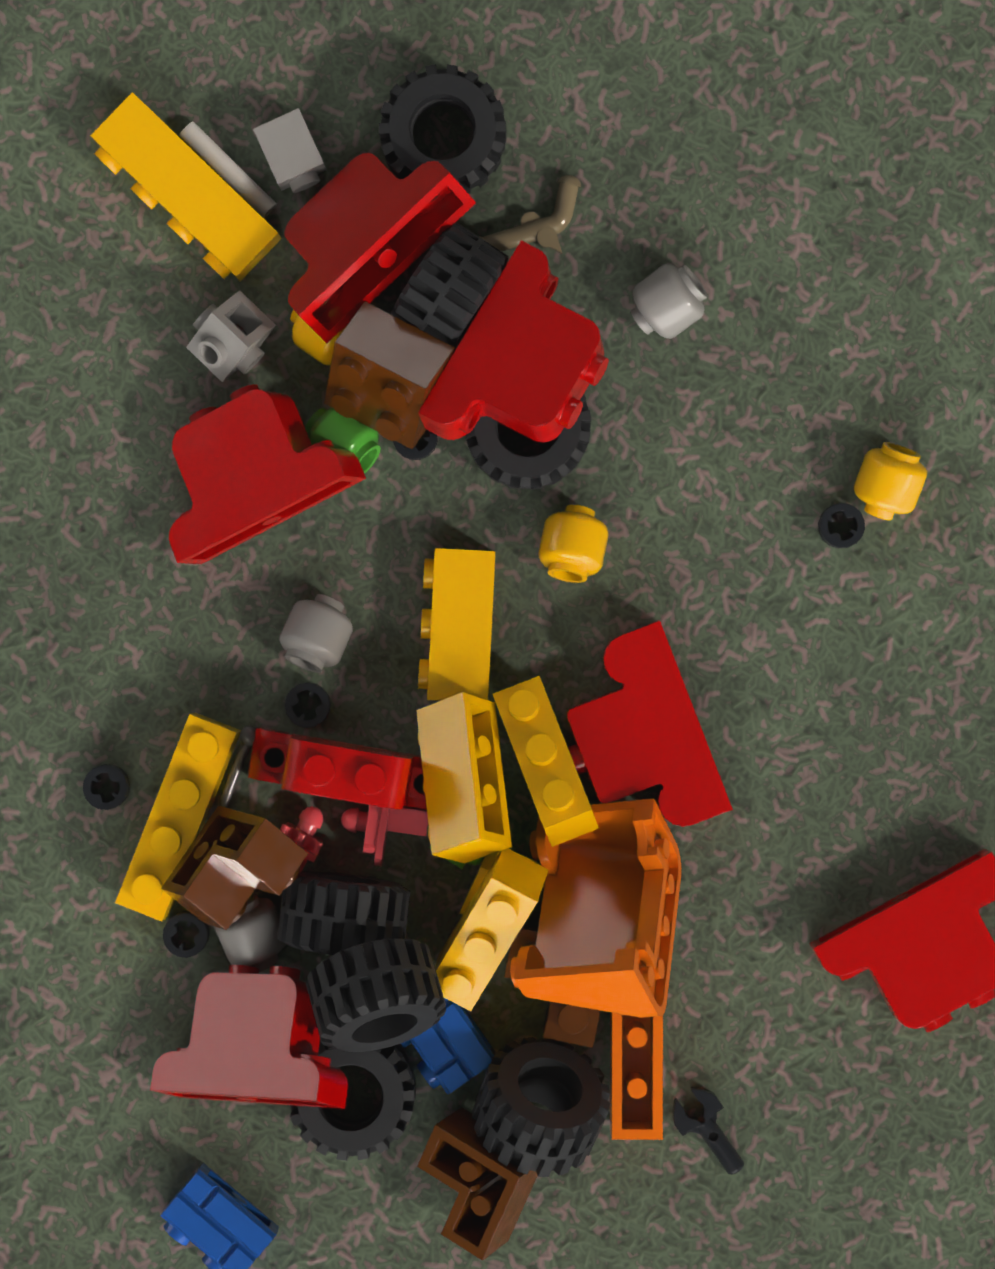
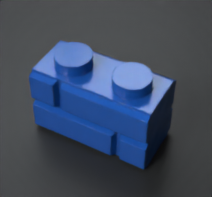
M444 998L446 1012L440 1020L422 1034L400 1044L404 1048L410 1044L414 1046L423 1059L417 1064V1067L427 1083L433 1089L441 1085L448 1095L469 1081L473 1076L489 1067L496 1051L468 1011Z
M204 1162L167 1204L160 1215L167 1221L163 1226L165 1231L174 1240L184 1246L191 1241L205 1253L202 1261L209 1269H248L274 1239L279 1229L278 1225Z

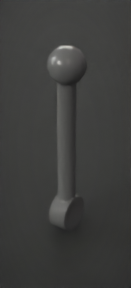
M245 726L241 729L239 750L219 803L210 809L209 818L218 806L228 807L249 748L254 742L256 728L253 726Z

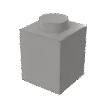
M299 108L253 128L281 191L291 187L293 193H298L320 182L318 174L327 170Z

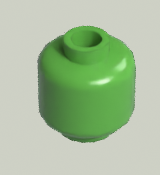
M332 407L328 410L320 408L311 416L306 424L305 429L312 445L324 440H331L334 448L353 452L358 457L364 474L373 466L380 454L381 448L378 445V431L353 418H346L340 415Z

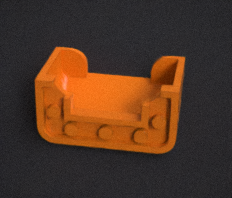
M655 799L592 804L590 806L599 829L553 847L538 815L537 828L530 835V851L535 861L539 860L541 866L549 871L545 879L536 946H522L519 949L518 956L512 958L510 973L513 985L519 988L527 998L639 1018L663 1016L667 1005L682 868L679 848Z

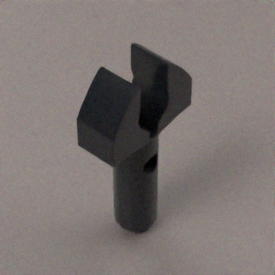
M691 1087L696 1098L704 1106L702 1112L704 1120L700 1121L697 1117L687 1115L684 1107L675 1098L673 1104L674 1125L682 1136L689 1132L700 1134L729 1175L738 1173L744 1167V1161L716 1123L717 1112L724 1108L715 1093L703 1088Z

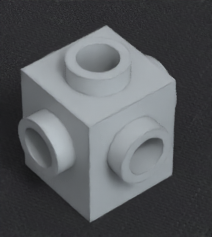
M239 290L219 307L215 304L210 305L196 319L193 326L198 331L186 348L223 382L237 370L246 374L260 361L265 353L259 347L276 325Z

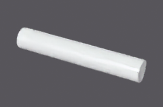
M193 121L181 131L179 136L263 218L277 206V203Z

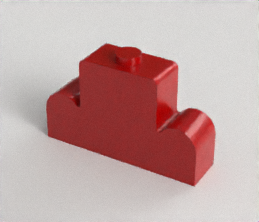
M660 620L621 634L609 641L603 652V667L609 677L618 683H622V687L573 706L566 712L567 720L577 743L569 746L568 750L578 775L588 772L599 801L604 804L661 784L656 796L657 805L663 817L677 826L694 825L733 810Z

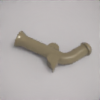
M564 175L558 179L559 188L554 210L550 216L540 219L537 213L527 212L521 218V225L479 237L502 252L516 248L522 240L528 244L536 241L541 248H551L563 254L557 234L561 233L572 220L578 190L582 188L580 180L573 175Z

